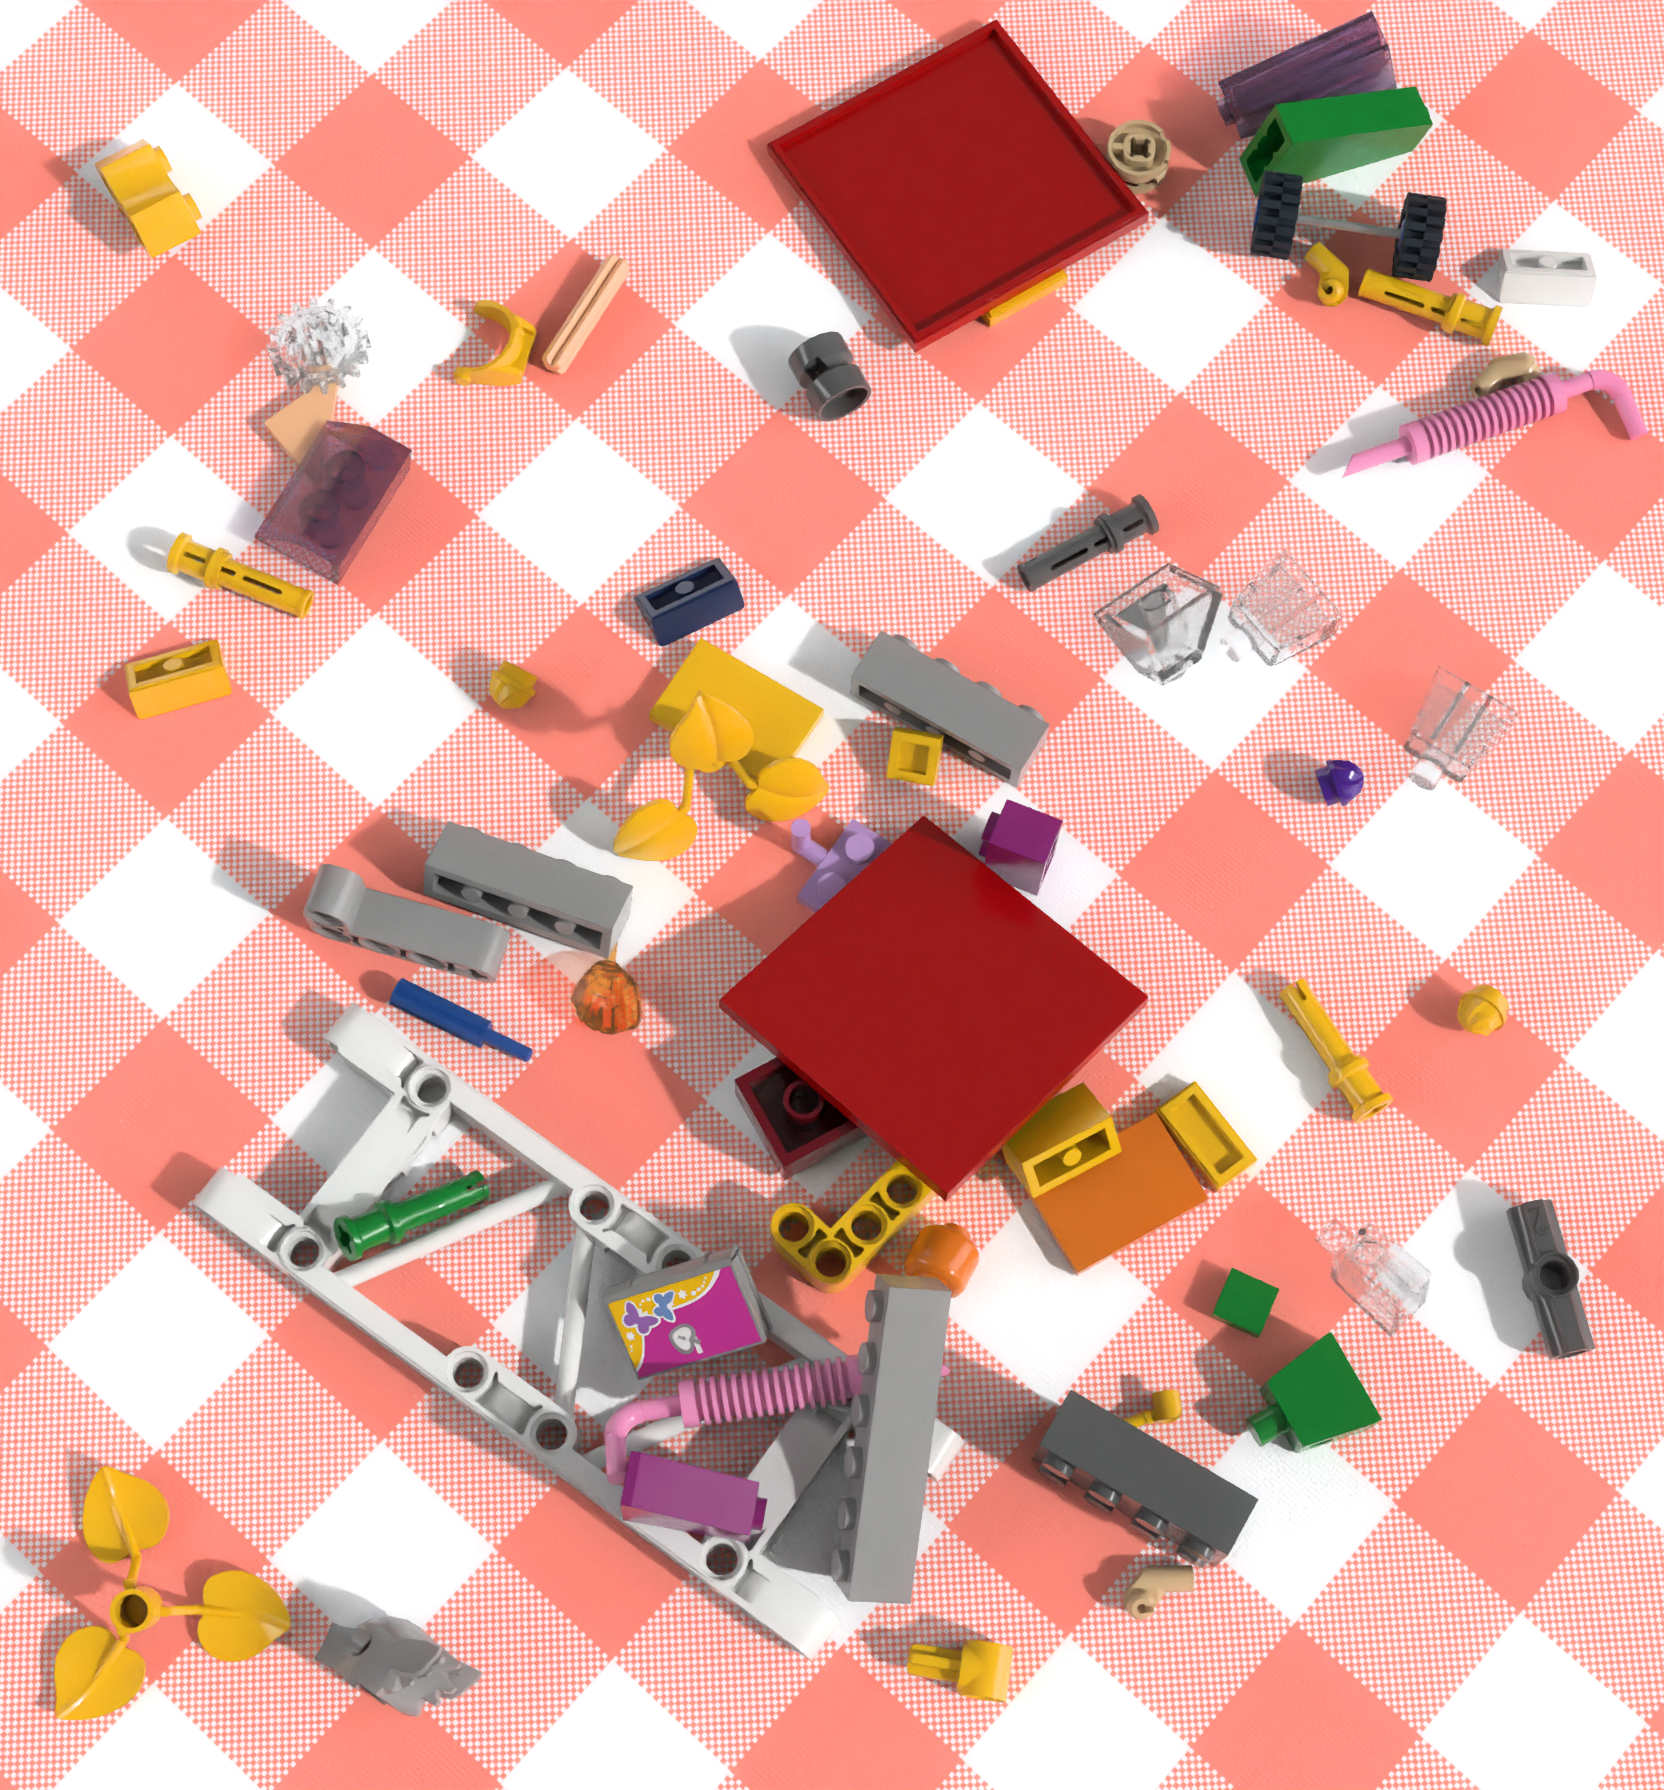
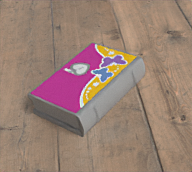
M738 1245L715 1253L711 1251L706 1252L702 1257L641 1276L633 1275L628 1280L607 1286L604 1291L603 1299L638 1381L765 1343L767 1340L766 1332L773 1329Z

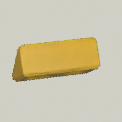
M218 639L124 665L128 693L139 719L168 713L228 696L232 693Z

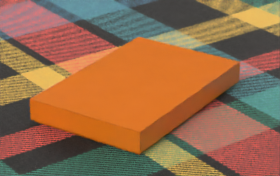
M1156 1112L1117 1134L1122 1150L1117 1155L1035 1198H1032L1024 1188L1076 1276L1205 1204L1209 1199Z

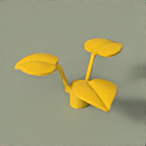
M699 690L689 710L674 728L669 740L671 757L676 763L685 767L681 804L676 807L670 800L656 799L637 808L628 816L616 833L613 841L614 853L621 857L642 861L669 860L684 853L693 844L698 832L695 820L686 815L691 808L694 769L711 773L721 769L725 762H728L747 788L752 789L744 799L746 810L752 816L770 822L786 821L807 813L826 796L830 785L813 763L796 757H785L775 760L761 769L757 780L750 777L738 761L748 754L753 745L754 734L750 724L732 706Z
M110 1466L101 1467L95 1474L86 1494L82 1522L86 1544L92 1554L100 1561L111 1564L125 1559L129 1554L131 1556L128 1576L123 1582L125 1590L114 1597L109 1611L110 1619L117 1628L116 1633L120 1637L117 1640L114 1633L106 1627L88 1626L76 1630L62 1643L58 1650L54 1667L56 1691L55 1716L61 1720H88L101 1717L123 1707L136 1696L145 1679L146 1664L143 1657L137 1651L125 1646L130 1640V1634L151 1628L159 1621L160 1617L202 1615L197 1627V1635L201 1645L212 1657L226 1662H239L258 1655L277 1638L286 1633L291 1625L287 1607L276 1590L260 1577L246 1571L229 1570L211 1576L203 1588L204 1605L166 1606L162 1604V1600L155 1590L147 1586H138L137 1578L142 1561L139 1549L152 1548L158 1545L164 1538L170 1521L169 1507L163 1494L150 1482Z

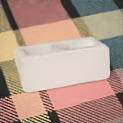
M1502 249L1498 251V295L1500 302L1588 307L1591 305L1597 281V274L1591 254Z

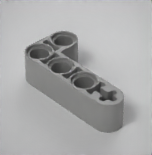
M321 864L319 866L303 911L310 928L328 939L486 983H494L496 981L511 936L510 932L503 927L484 920L366 888L363 879L358 874L332 864Z

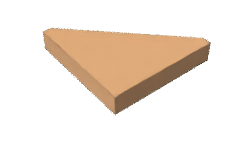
M335 373L328 376L264 422L269 434L317 491L324 488L325 469L328 453H330L335 421L334 412L337 393L340 388L339 379Z

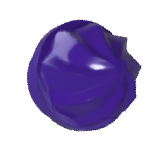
M1326 760L1327 766L1314 771L1327 807L1337 803H1341L1342 807L1346 806L1356 795L1361 793L1364 781L1363 772L1356 764L1349 760Z

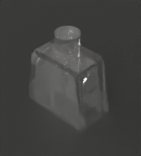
M1284 548L1234 599L1228 619L1235 629L1220 639V644L1225 654L1233 662L1238 663L1255 651L1266 665L1272 667L1336 635L1344 615Z
M1439 665L1425 691L1403 746L1407 753L1418 759L1409 773V778L1417 786L1429 791L1435 789L1443 775L1456 782H1464L1503 740L1520 712Z
M1333 1218L1317 1235L1315 1240L1333 1256L1330 1275L1333 1282L1390 1337L1426 1302L1432 1272L1372 1223H1365L1354 1234L1337 1218Z

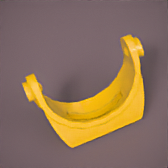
M483 299L476 302L473 311L480 317L502 324L510 333L509 342L499 356L483 366L476 368L456 367L453 378L456 383L462 386H469L470 384L509 386L521 383L537 333L535 327L514 314L507 307L495 301Z

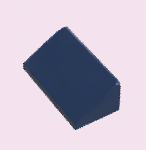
M719 557L634 597L637 607L660 646H666L740 611L745 605L737 580Z

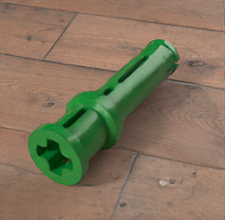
M474 1170L468 1175L397 1203L391 1200H380L374 1203L373 1209L352 1218H349L347 1215L335 1218V1237L345 1257L350 1261L358 1260L362 1257L363 1252L383 1243H387L390 1246L400 1243L405 1237L406 1231L477 1203L488 1201V1185L485 1184L468 1191L476 1187V1183L485 1180L478 1170Z

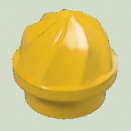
M503 660L498 671L493 669L490 674L492 677L489 692L497 705L504 709L522 708L537 692L533 690V687L538 677L506 660Z
M1484 984L1476 985L1473 990H1468L1461 996L1457 1010V1019L1466 1032H1471L1475 1036L1479 1034L1488 1036L1493 1031L1501 1029L1505 1024L1509 1004L1505 996L1497 989Z

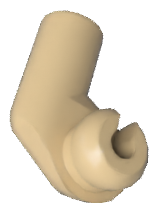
M1526 352L1492 359L1470 385V390L1477 398L1496 392L1507 379L1516 377L1520 384L1540 376L1541 369L1535 363L1536 358Z
M1149 1565L1143 1567L1125 1589L1123 1596L1124 1608L1133 1618L1144 1620L1153 1615L1155 1606L1166 1592H1193V1566Z

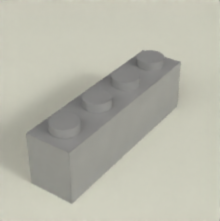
M881 630L851 676L850 695L913 730L944 735L943 747L1018 788L1046 743L1050 724L1044 721V717L1030 706L1022 704L1018 707L1002 698L1000 691L991 684L984 681L975 683L966 678L948 660L943 658H936L934 660L918 651L919 649L916 644L910 639L899 634L891 636Z
M448 821L425 862L423 894L609 959L630 916L634 886L624 883L614 876L602 875L576 866L568 860L556 859L530 850L520 843H510L485 834L477 828L465 827Z

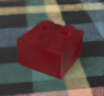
M777 1057L734 1079L735 1095L783 1181L868 1136Z

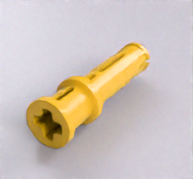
M1371 268L1367 269L1358 293L1359 297H1365L1441 323L1440 328L1444 329L1446 333L1451 334L1455 330L1481 339V345L1487 347L1491 342L1503 307L1499 305L1490 308L1466 300V294L1460 292L1458 294L1453 293L1452 297L1414 283L1379 273Z
M184 532L179 534L168 555L166 569L169 573L175 575L180 572L204 581V586L211 590L220 589L223 586L256 601L293 614L302 620L307 616L313 604L315 593L312 590H306L269 573L235 561L229 550L222 547L214 550L194 542L190 534ZM249 582L256 583V584H258V585H261V586H263V587H266V588H268V589H271V590H273V591H276V592H278V593H280V594L274 593V592H272V591H269V590H267V589H264V588H262V587H259V586L254 585V584L249 583Z
M1305 978L1297 980L1295 988L1292 984L1288 985L1279 993L1278 997L1285 1003L1330 1071L1327 1075L1328 1083L1332 1089H1339L1354 1113L1351 1118L1355 1124L1372 1118L1393 1102V1097L1389 1092L1383 1093L1368 1071L1370 1063L1367 1058L1362 1057L1361 1054L1355 1055L1309 987Z

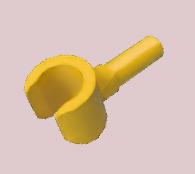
M1177 1390L1152 1393L1153 1410H1145L1123 1420L1136 1428L1152 1423L1175 1422L1182 1413L1179 1392Z

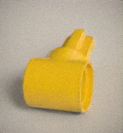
M966 1640V1643L963 1642L961 1650L914 1643L909 1649L907 1673L911 1676L956 1683V1691L959 1692L958 1695L1005 1703L1013 1647L980 1640Z

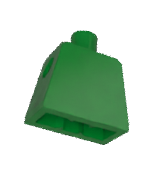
M1332 1332L1324 1335L1266 1381L1259 1390L1268 1407L1245 1419L1249 1432L1260 1447L1284 1435L1296 1454L1367 1431L1382 1420Z

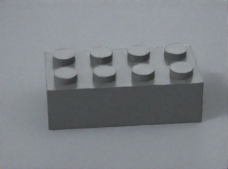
M1073 1390L1069 1391L1032 1458L1033 1461L1040 1464L1037 1471L1048 1480L1063 1487L1066 1486L1068 1481L1086 1491L1083 1498L1088 1503L1109 1514L1112 1513L1114 1508L1132 1518L1129 1525L1135 1531L1154 1541H1157L1161 1535L1178 1545L1177 1555L1200 1568H1204L1206 1563L1215 1567L1229 1555L1259 1500Z

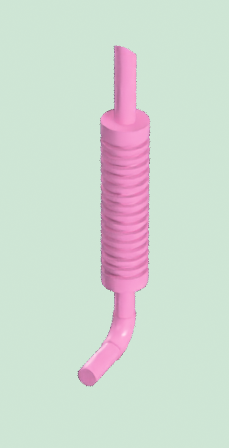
M1602 369L1590 370L1561 381L1556 373L1550 372L1462 403L1460 406L1457 405L1417 419V421L1414 420L1400 425L1398 439L1353 454L1342 478L1403 456L1406 457L1409 463L1415 465L1446 454V452L1449 453L1463 448V446L1466 447L1489 439V437L1503 434L1506 431L1520 428L1523 425L1537 422L1540 419L1542 420L1565 412L1567 409V398L1590 390L1604 391L1611 397L1631 441L1648 434L1631 389L1625 380L1615 373Z
M858 1354L846 1356V1361L841 1362V1357H835L836 1363H831L830 1358L825 1359L824 1365L820 1364V1360H815V1366L811 1367L809 1361L804 1362V1368H800L799 1363L793 1364L794 1369L789 1370V1365H783V1371H779L778 1366L772 1367L773 1372L771 1373L768 1372V1368H762V1374H758L757 1369L751 1370V1376L747 1375V1371H742L741 1377L738 1378L736 1373H731V1379H727L726 1374H722L718 1381L715 1376H710V1382H706L705 1377L699 1378L698 1384L695 1383V1379L678 1381L679 1395L646 1400L640 1399L627 1403L614 1412L605 1428L604 1441L608 1482L614 1485L625 1483L628 1467L627 1434L631 1428L644 1423V1421L682 1416L684 1428L686 1429L701 1426V1421L703 1420L705 1425H711V1419H715L716 1424L722 1423L723 1417H726L727 1422H732V1416H736L737 1421L743 1420V1414H747V1418L752 1419L753 1413L756 1412L758 1417H764V1411H768V1415L772 1416L776 1409H778L779 1414H785L784 1408H789V1412L792 1413L795 1412L796 1406H799L800 1411H805V1405L809 1404L812 1410L816 1409V1403H820L821 1408H825L826 1402L831 1401V1406H837L836 1400H841L842 1405L847 1404V1399L852 1398L853 1401L855 1394L861 1393L863 1375L858 1370ZM942 1363L941 1376H947L950 1374L949 1369Z

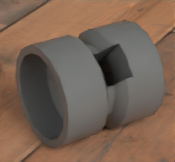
M834 331L821 333L809 338L800 344L788 359V365L799 385L803 389H807L806 398L819 420L827 422L841 419L853 413L871 395V387L860 367L852 364L854 356L843 336L839 332Z

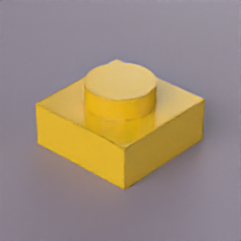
M896 727L892 733L886 778L934 787L938 778L944 735Z

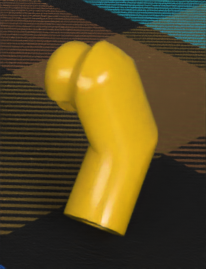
M1318 242L1309 249L1304 259L1320 274L1317 290L1320 301L1326 306H1338L1348 296L1350 271L1321 242Z

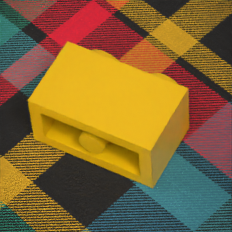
M1084 1082L1050 1099L1001 1148L1007 1165L1032 1198L1049 1191L1122 1152L1112 1116Z

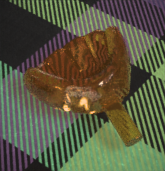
M618 942L609 959L604 958V960L594 963L587 969L576 983L570 997L571 1005L575 1008V1013L581 1022H584L593 1031H600L602 1034L609 1035L636 1029L643 1016L642 997L639 986L635 982L634 977L616 962Z

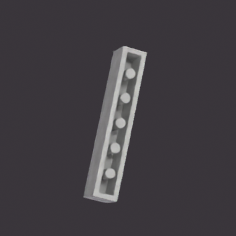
M876 1274L874 1290H869L866 1295L865 1318L867 1322H870L867 1342L861 1343L858 1352V1370L863 1375L861 1393L855 1394L851 1406V1420L853 1426L856 1427L854 1446L847 1448L844 1461L846 1478L849 1479L847 1498H842L838 1507V1526L843 1531L840 1550H834L831 1560L832 1580L836 1582L847 1600L851 1602L911 1604L952 1291L938 1278Z

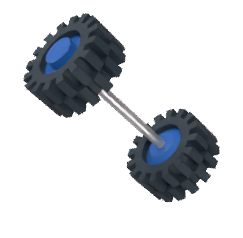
M1265 170L1255 208L1250 255L1288 260L1295 234V226L1298 223L1397 238L1395 240V251L1392 261V276L1427 282L1432 280L1437 266V259H1439L1440 245L1443 240V229L1446 221L1447 199L1445 197L1408 192L1401 211L1400 224H1398V229L1298 214L1303 177Z

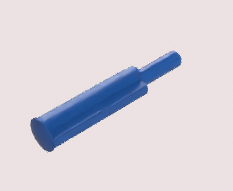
M405 978L399 980L391 994L390 1005L479 1048L487 1043L524 1062L530 1061L533 1055L532 1048L493 1030L492 1021L405 980Z

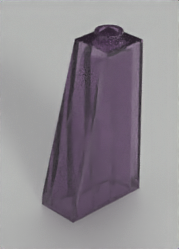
M1370 11L1218 81L1223 99L1216 101V105L1226 127L1234 124L1240 139L1251 137L1257 133L1275 104L1397 89L1390 48L1373 12Z

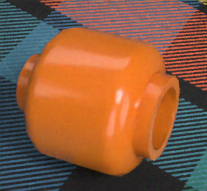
M950 1222L943 1225H928L918 1233L904 1260V1271L906 1276L938 1278L952 1291L951 1298H955L965 1290L978 1265V1249L970 1240L969 1232L960 1225Z

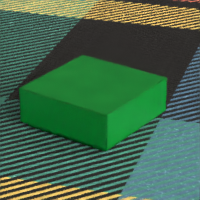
M1232 1268L1210 1317L1258 1338L1277 1297L1279 1288Z

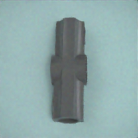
M1552 1199L1529 1201L1509 1208L1506 1214L1524 1272L1522 1289L1526 1297L1533 1303L1548 1359L1561 1360L1594 1350L1595 1345L1577 1287L1579 1270L1575 1262L1568 1256ZM1541 1268L1553 1270L1559 1276L1561 1282L1560 1290H1551L1543 1285L1540 1279Z

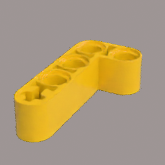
M896 1161L831 1228L802 1204L789 1203L777 1209L772 1216L770 1225L772 1245L814 1288L823 1293H837L845 1289L937 1194L899 1161ZM903 1183L909 1185L914 1190L916 1196L909 1203L899 1204L890 1199L887 1193L888 1189L894 1184ZM869 1219L877 1223L881 1232L872 1240H861L852 1232L853 1225L859 1220ZM787 1221H800L807 1227L808 1233L800 1241H787L779 1233L781 1226ZM828 1255L837 1256L845 1264V1269L838 1276L826 1277L816 1268L819 1259Z

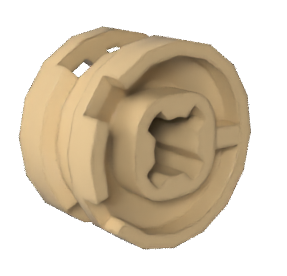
M1130 120L1119 125L1111 133L1105 158L1123 181L1132 184L1126 185L1134 195L1147 194L1157 189L1165 180L1172 151L1170 139L1167 140L1163 134V129L1153 122Z

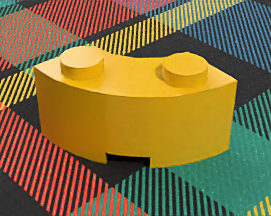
M141 139L94 163L122 215L125 214L135 237L151 258L201 234L196 221L201 219L202 215L190 193L182 195L167 173L172 171V167L159 145L152 148L149 142Z

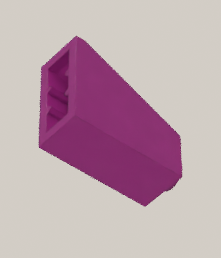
M631 1451L620 1507L623 1520L749 1543L752 1529L762 1531L768 1499L758 1497L759 1482Z

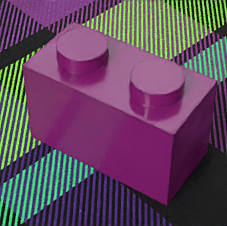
M1007 799L1001 814L991 812L981 837L983 842L978 855L984 857V864L1011 886L1037 896L1054 857L1063 820Z

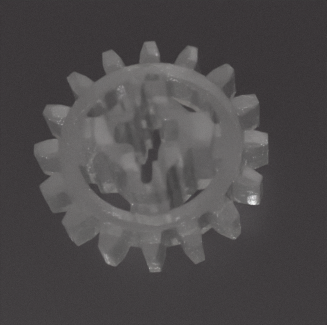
M314 297L310 298L309 307L302 309L297 303L292 304L294 314L290 317L281 313L277 315L280 328H269L268 334L271 342L266 344V348L275 375H283L286 386L290 388L297 382H300L303 393L308 394L313 385H319L322 394H328L329 384L335 382L337 386L343 389L346 387L344 377L350 375L359 378L361 376L358 364L369 363L370 359L367 349L371 347V342L363 317L361 315L354 317L351 305L347 304L338 310L335 299L329 298L325 306H318V302ZM346 335H347L348 338H349V343H348L347 348H345L346 345H345V341H344V338L346 337ZM291 343H293V345H292L293 354L290 356V355H289V348H290Z

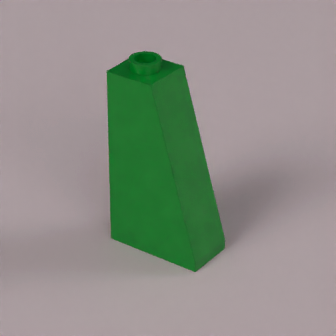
M1416 86L1275 104L1239 160L1255 197H1258L1265 170L1300 175L1303 177L1302 184L1412 152L1432 127L1433 123L1429 110L1424 105Z

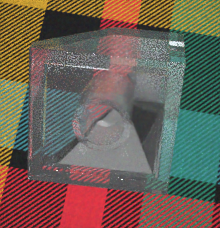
M1166 563L1094 612L1093 615L1097 623L1139 674L1164 686L1181 678L1187 669L1202 659L1223 593L1220 586L1171 563Z

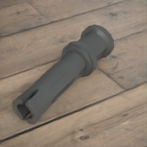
M1137 494L1131 498V504L1110 515L1106 513L1098 515L1093 522V527L1056 545L1024 564L1017 565L1019 576L1028 591L1034 592L1037 588L1074 570L1106 551L1110 554H1117L1124 550V544L1145 533L1149 535L1157 533L1159 531L1158 520L1148 501L1141 494Z

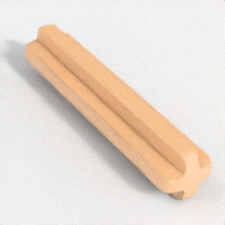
M610 254L606 257L543 354L542 361L546 369L557 375L566 372L628 276L629 264L626 260L615 254Z

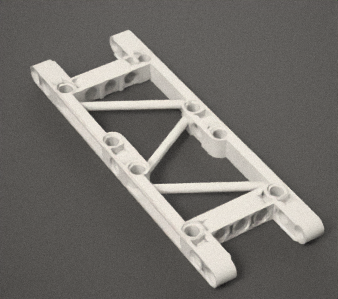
M351 1002L324 1036L323 1040L344 1058V1064L391 1098L300 1215H297L243 1174L234 1175L224 1167H220L194 1199L192 1205L806 1659L813 1661L840 1621L821 1605L819 1596L762 1554L850 1430L856 1432V1427L853 1426L851 1420L852 1401L842 1405V1401L836 1400L837 1406H831V1401L826 1402L825 1408H821L820 1403H816V1409L811 1410L810 1404L805 1405V1411H800L799 1407L796 1409L747 1477L748 1480L759 1482L758 1497L768 1499L762 1531L752 1529L749 1543L707 1535L700 1543L685 1531L623 1520L620 1503L624 1487L609 1483L607 1474L600 1470L606 1467L605 1445L580 1455L578 1450L580 1448L581 1436L573 1419L594 1245L605 1253L608 1250L614 1252L637 1270L638 1276L663 1269L670 1260L675 1258L689 1261L702 1257L706 1253L368 1011ZM440 1084L446 1088L443 1098L438 1102L426 1103L421 1100V1094L427 1086ZM455 1114L547 1179L535 1186L332 1273L345 1256L335 1237V1218L342 1215L352 1218L372 1210L374 1203L386 1196L401 1175L407 1177L412 1170L410 1163L432 1135L439 1136ZM568 1194L570 1196L568 1209L576 1231L554 1402L485 1351L475 1346H463L454 1349L448 1356H445L353 1288L358 1284L562 1195ZM592 1200H602L609 1205L607 1215L597 1221L588 1220L582 1215L584 1205ZM314 1245L319 1248L318 1257L311 1265L299 1267L294 1264L295 1255L301 1247ZM758 1291L773 1326L772 1331L766 1332L765 1336L796 1358L783 1364L789 1365V1370L794 1369L793 1364L799 1363V1367L804 1368V1362L808 1361L810 1367L815 1366V1360H820L821 1365H824L825 1359L830 1358L831 1363H836L835 1357H841V1362L846 1361V1356H848L846 1353ZM469 1364L481 1366L483 1368V1377L479 1384L472 1388H463L457 1385V1375L464 1366ZM783 1365L778 1366L779 1371H783ZM682 1416L663 1418L627 1434V1457L630 1456L631 1451H643L691 1428H684ZM935 1418L927 1475L929 1479L935 1482L940 1480L965 1444L964 1440L937 1418ZM550 1425H560L567 1430L565 1443L555 1450H547L539 1444L541 1432ZM719 1548H727L737 1556L735 1569L726 1575L714 1574L707 1566L709 1555Z

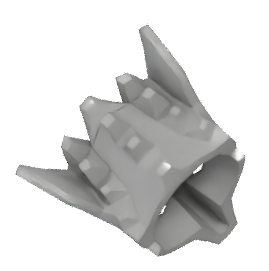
M392 1616L365 1621L354 1629L332 1623L319 1652L314 1658L316 1661L339 1673L353 1688L358 1689L360 1686L383 1705L389 1704L400 1713L416 1718L421 1715L426 1701L438 1707L441 1704L440 1697L452 1700L462 1695L480 1680L482 1675L481 1671L463 1662H459L416 1624L407 1619Z

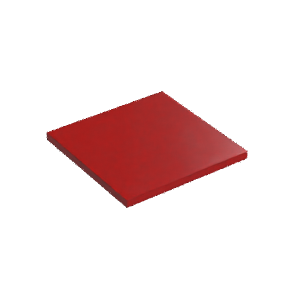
M997 19L767 144L768 155L915 353L1148 222V211Z
M923 815L719 999V1009L946 1202L1147 1005L1149 996Z

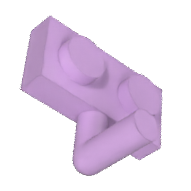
M796 819L791 825V847L794 852L817 866L815 872L797 895V902L816 913L892 843L855 819H852L829 851L811 839V826L807 820Z

